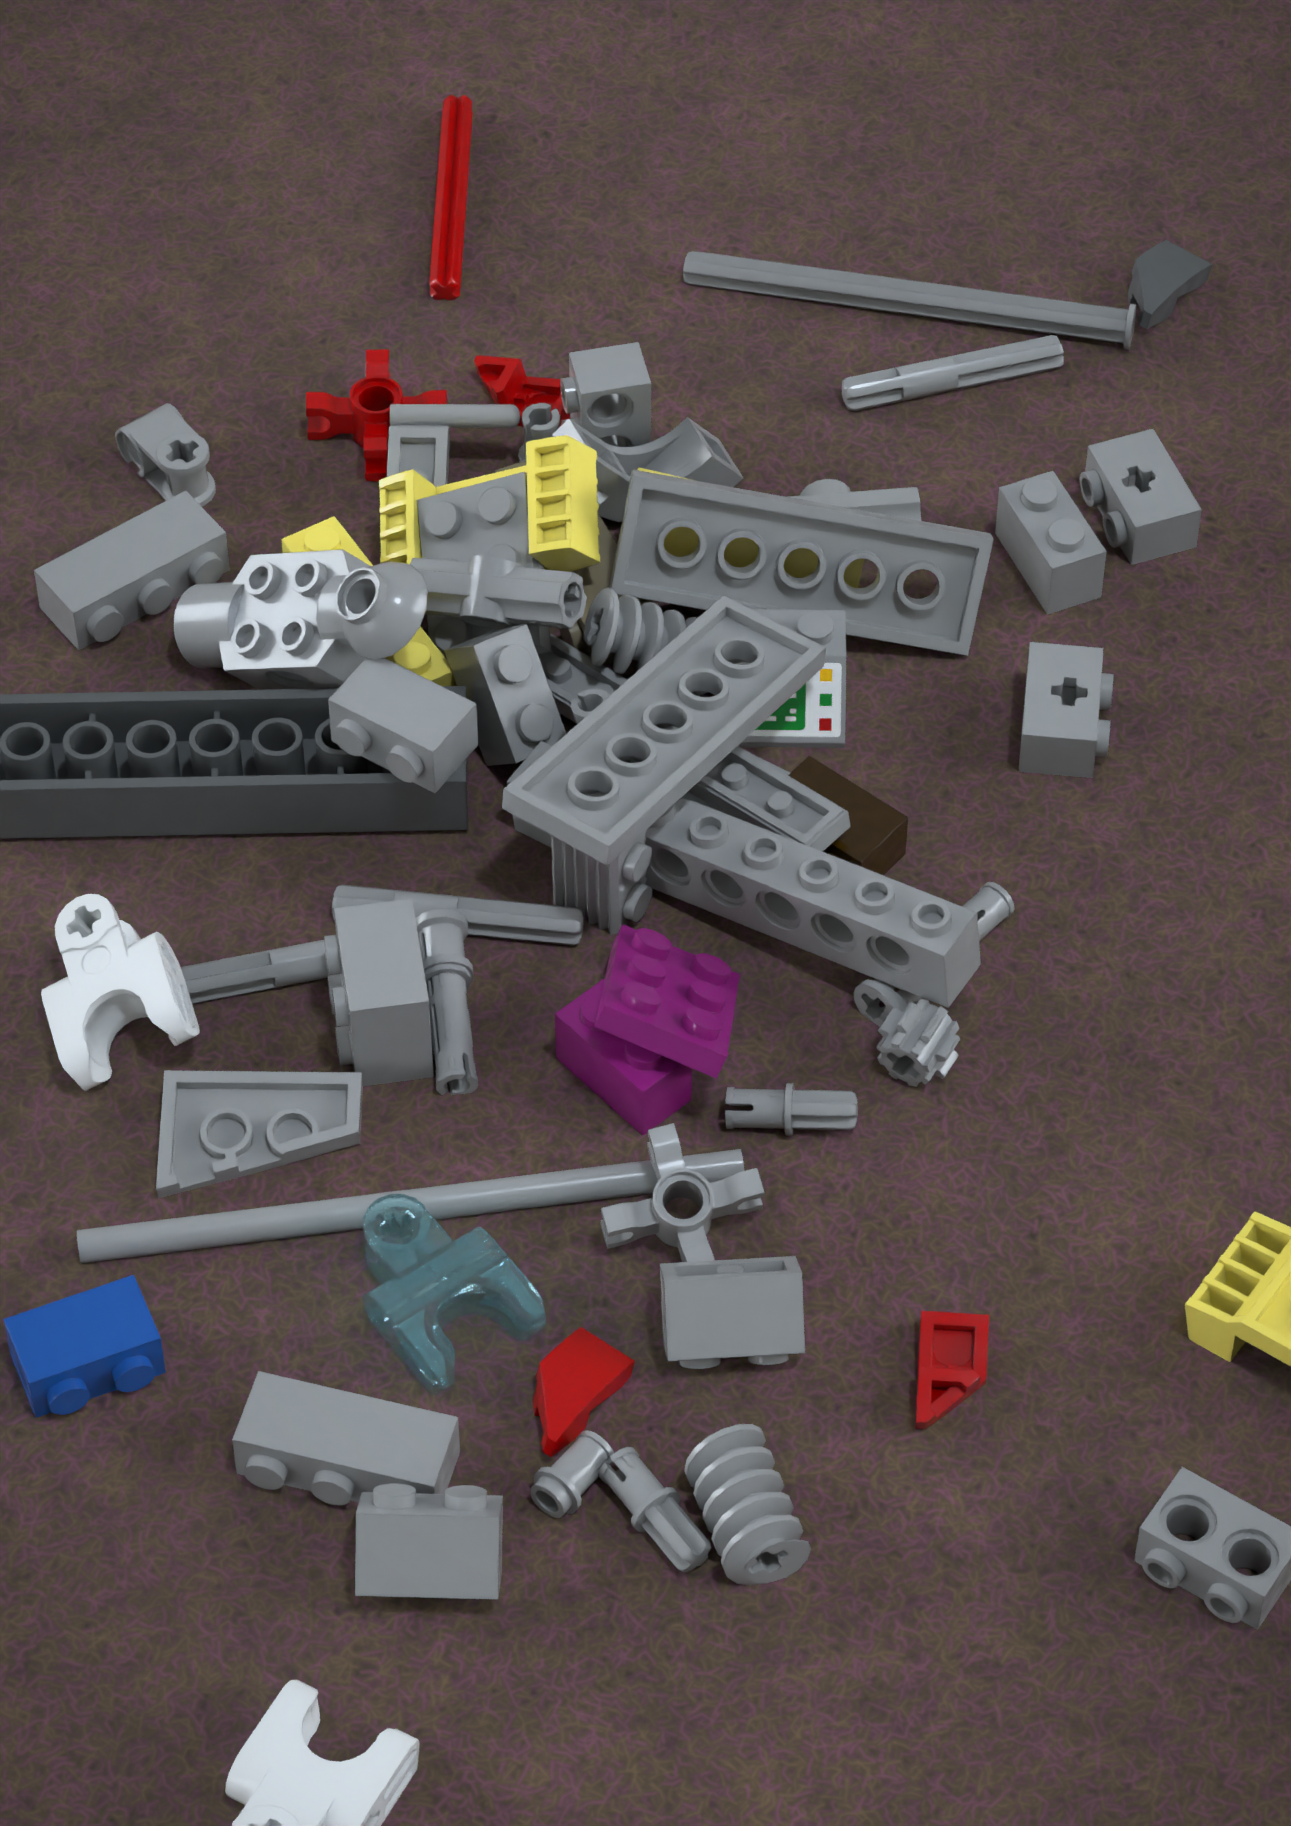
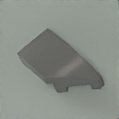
M1168 240L1155 245L1135 259L1131 272L1133 278L1127 296L1130 304L1139 305L1141 310L1138 317L1139 325L1148 329L1165 321L1173 313L1178 297L1199 288L1208 280L1213 264Z

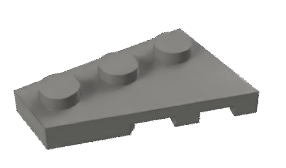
M164 1070L156 1180L157 1197L162 1198L258 1173L360 1144L363 1096L362 1072Z

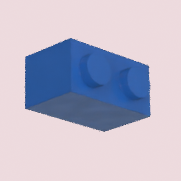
M134 1275L3 1319L9 1352L35 1418L51 1412L58 1415L73 1413L85 1406L89 1399L117 1389L122 1392L139 1390L148 1385L155 1376L166 1373L161 1337Z

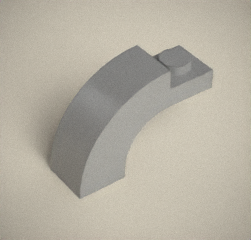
M688 417L666 435L652 442L633 447H617L607 444L570 418L552 434L553 437L568 435L597 451L598 514L612 521L622 522L632 469L638 470L640 467L691 480L734 487L743 479L742 474L721 441Z

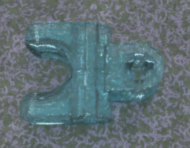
M405 1194L386 1195L375 1200L367 1208L363 1217V1231L367 1241L365 1263L371 1274L381 1285L364 1294L363 1303L373 1326L431 1395L438 1394L456 1383L454 1376L455 1351L451 1341L442 1331L452 1320L470 1314L483 1315L496 1320L517 1341L526 1340L546 1327L545 1310L540 1294L497 1242L481 1227H475L453 1241L427 1211L424 1204L416 1198Z

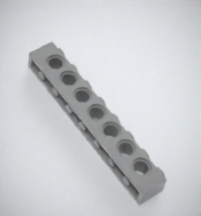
M541 741L506 781L507 786L549 750L552 745ZM597 791L595 793L585 795L591 797H600L606 794L601 791ZM681 797L646 831L645 837L647 840L645 845L651 847L652 856L645 875L647 878L645 885L949 1008L981 965L978 918L975 911L685 797ZM513 815L515 830L551 847L550 834Z

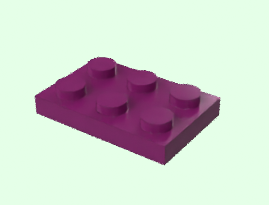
M622 924L612 944L594 1027L717 1079L728 1056L740 974L731 971L728 964L713 955L705 953L694 955L673 946L668 938L657 931L647 928L635 930Z

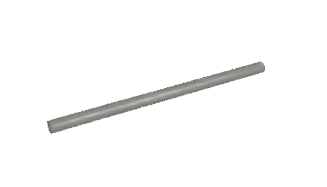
M741 1149L683 1156L686 1169L700 1173L709 1183L723 1180L744 1171ZM651 1160L81 1229L77 1230V1242L80 1263H89L653 1193L658 1179Z

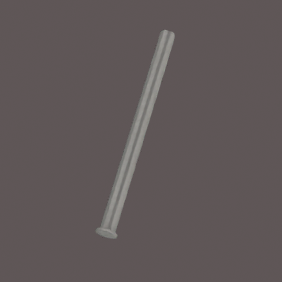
M699 251L688 252L683 266L684 282L690 285L1124 344V350H1130L1136 317V304H1130L1129 309Z

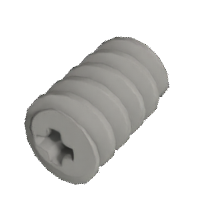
M603 588L596 595L589 608L584 627V640L588 645L592 646L591 663L599 667L605 662L609 653H613V670L615 673H624L632 660L636 661V673L697 618L685 620L684 616L676 610H667L663 613L662 609L652 602L644 603L640 606V602L635 596L622 595L618 598L617 593L612 588Z
M753 1424L730 1426L708 1436L693 1449L686 1460L684 1469L690 1486L694 1488L693 1494L699 1509L703 1510V1519L708 1531L712 1533L711 1539L717 1554L721 1556V1564L727 1578L743 1585L765 1584L787 1578L802 1567L808 1560L811 1551L808 1541L799 1540L803 1533L799 1518L791 1515L794 1507L789 1495L782 1493L784 1483L780 1473L772 1470L775 1461L771 1451L763 1447L766 1439L762 1429Z

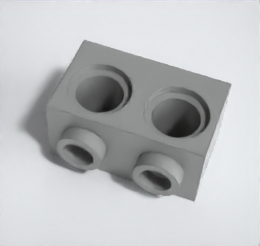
M639 342L570 352L569 377L560 379L563 407L566 414L570 413V419L600 440L613 446L633 447L651 442V381ZM568 419L562 420L561 425L565 423Z
M1182 1467L1140 1526L1134 1561L1142 1565L1145 1573L1159 1585L1167 1588L1180 1586L1203 1599L1207 1608L1218 1618L1230 1623H1237L1241 1620L1258 1630L1291 1581V1526ZM1187 1534L1197 1540L1183 1541L1173 1535ZM1249 1568L1256 1571L1259 1575L1247 1576L1237 1572L1235 1569Z

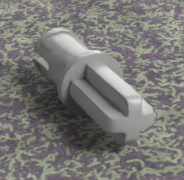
M787 1083L785 1089H741L727 1087L725 1104H729V1106H753L752 1111L725 1110L727 1129H785V1135L792 1136L794 1129L852 1130L857 1123L858 1101L856 1093L852 1091L795 1090L794 1083Z
M625 1447L613 1453L610 1459L619 1469L614 1471L609 1463L604 1462L599 1470V1477L605 1484H608L632 1513V1526L638 1532L647 1531L679 1571L689 1572L696 1566H701L708 1559L711 1543L678 1505L680 1502L678 1492L673 1487L664 1488L639 1458V1454L633 1447Z

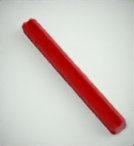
M449 95L444 99L442 107L429 279L430 295L435 300H456L460 295L473 117L472 101L466 95L460 97Z

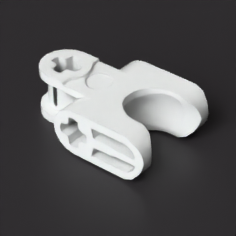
M85 894L76 897L63 908L55 924V936L68 976L42 989L41 996L62 1067L84 1091L111 1078L112 1069L109 1061L111 1043L116 1033L129 1022L138 1018L149 1017L153 1024L169 1034V1039L174 1046L200 1033L180 964L162 934L155 932L140 939L136 930L130 924L119 920L113 905L99 894Z
M290 1680L282 1688L240 1750L228 1774L225 1788L226 1795L245 1805L239 1816L233 1821L232 1826H381L417 1770L419 1740L398 1729L387 1728L378 1735L376 1741L365 1753L353 1759L339 1762L320 1758L307 1747L320 1723L317 1699L318 1690L299 1680Z

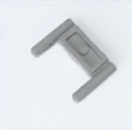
M391 404L387 477L414 469L436 487L448 484L449 428H514L520 421L518 407L513 404Z

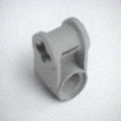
M166 403L115 432L116 442L124 460L127 463L133 461L141 469L137 474L141 477L144 476L166 501L184 491H187L201 507L212 500L216 493V485L206 468L210 458L209 446L205 439L199 436L185 422L174 406Z

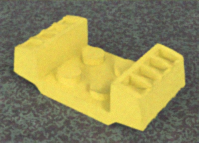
M568 435L548 437L526 442L525 466L437 487L414 469L379 480L380 563L394 561L410 564L412 558H422L418 499L521 472L527 473L529 555L544 565L545 570L572 572L600 563L598 535H600L598 528L599 504L597 503L598 479L596 477L597 451Z
M1253 1212L1248 1222L1239 1234L1235 1236L1233 1242L1224 1254L1221 1255L1209 1274L1203 1279L1195 1293L1185 1303L1188 1337L1191 1341L1228 1362L1232 1361L1246 1341L1291 1366V1227L1258 1212Z

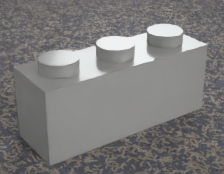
M184 491L35 569L34 574L39 607L78 650L96 641H108L116 636L122 627L146 614L155 615L164 611L174 599L182 596L191 586L215 583L223 573L229 571L226 532L187 491Z
M261 1371L257 1373L232 1439L236 1473L244 1475L252 1484L270 1490L279 1489L283 1485L308 1490L321 1501L332 1505H345L350 1500L359 1502L362 1492H373L374 1487L391 1483L413 1486L416 1489V1493L444 1494L445 1489L448 1488L460 1453L459 1421L456 1416Z

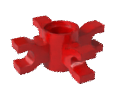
M389 349L366 350V377L360 379L352 386L350 397H336L325 392H306L308 440H324L337 434H352L355 442L364 448L365 480L379 481L387 477L390 405L447 404V390H430L417 396H403L400 385L391 379V374L389 373Z

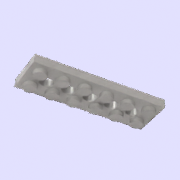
M632 469L609 588H612L619 595H632L637 598L705 610L709 609L723 595L750 609L846 610L847 635L968 656L994 539L991 533ZM677 527H688L699 536L697 548L691 554L684 557L673 556L664 548L666 535ZM736 538H749L759 547L757 558L746 567H734L724 559L726 546ZM798 548L810 549L818 556V565L815 571L804 578L792 577L784 570V562L787 555ZM868 559L877 565L878 572L875 580L865 588H853L844 581V571L854 560ZM925 569L934 573L937 577V584L929 596L922 599H914L904 593L903 584L911 572Z
M723 595L503 789L502 809L608 865L824 667L826 647ZM743 660L751 663L747 665H736V663H739ZM707 692H710L715 695L712 697H700V695L706 694ZM672 724L679 727L678 729L674 730L661 729L668 727ZM635 757L643 760L642 762L638 763L624 762L631 760ZM597 791H601L606 794L600 797H591L584 795L592 794Z

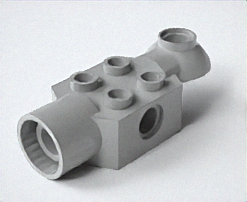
M343 549L250 555L234 582L196 584L182 594L174 614V635L181 654L194 667L200 669L223 668L224 671L259 690L339 688L366 658L378 660L392 656L409 643L420 628L425 615L428 589L423 575L413 565L389 561L370 566Z

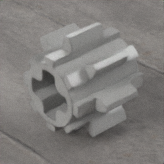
M920 999L917 1004L911 1001L903 1012L895 1007L892 1008L878 1029L883 1038L877 1045V1049L881 1051L877 1057L880 1065H884L887 1068L891 1077L896 1080L899 1078L907 1082L909 1086L917 1087L919 1082H923L926 1085L934 1074L942 1079L946 1076L959 1056L954 1048L960 1041V1037L956 1035L959 1030L957 1021H952L945 1008L929 1004V1000Z

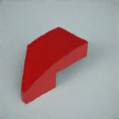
M482 355L475 357L474 364L477 373L495 404H513L518 407L520 411L518 426L523 427V411L528 406L537 403L551 405L550 421L551 411L555 408L559 411V427L562 420L570 418V413L566 414L563 407L560 379L526 376L522 361L518 358Z
M921 1311L915 1429H927L986 1384L989 1315Z
M579 1327L555 1347L539 1363L537 1370V1386L532 1400L533 1412L535 1416H540L544 1432L541 1441L542 1451L549 1457H553L579 1436L586 1428L590 1412L628 1381L635 1364V1360L582 1327Z

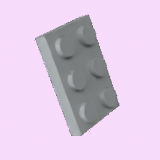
M526 472L417 500L422 558L470 563L472 556H491L516 562L525 568L544 569V565L529 555ZM427 615L429 638L446 659L445 649L495 630L469 624L455 617ZM527 624L537 653L550 652L549 627Z

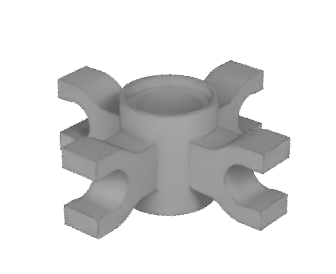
M674 1123L649 1129L648 1137L650 1142H647V1149L658 1179L653 1191V1198L638 1202L619 1203L601 1208L603 1220H601L600 1225L607 1249L628 1244L644 1236L656 1234L664 1243L678 1248L682 1262L714 1261L715 1259L706 1236L711 1226V1219L725 1215L744 1214L763 1208L761 1197H764L765 1192L758 1169L746 1170L723 1180L709 1183L700 1173L686 1169ZM686 1198L693 1201L700 1211L691 1218L678 1219L671 1216L664 1207L673 1199Z

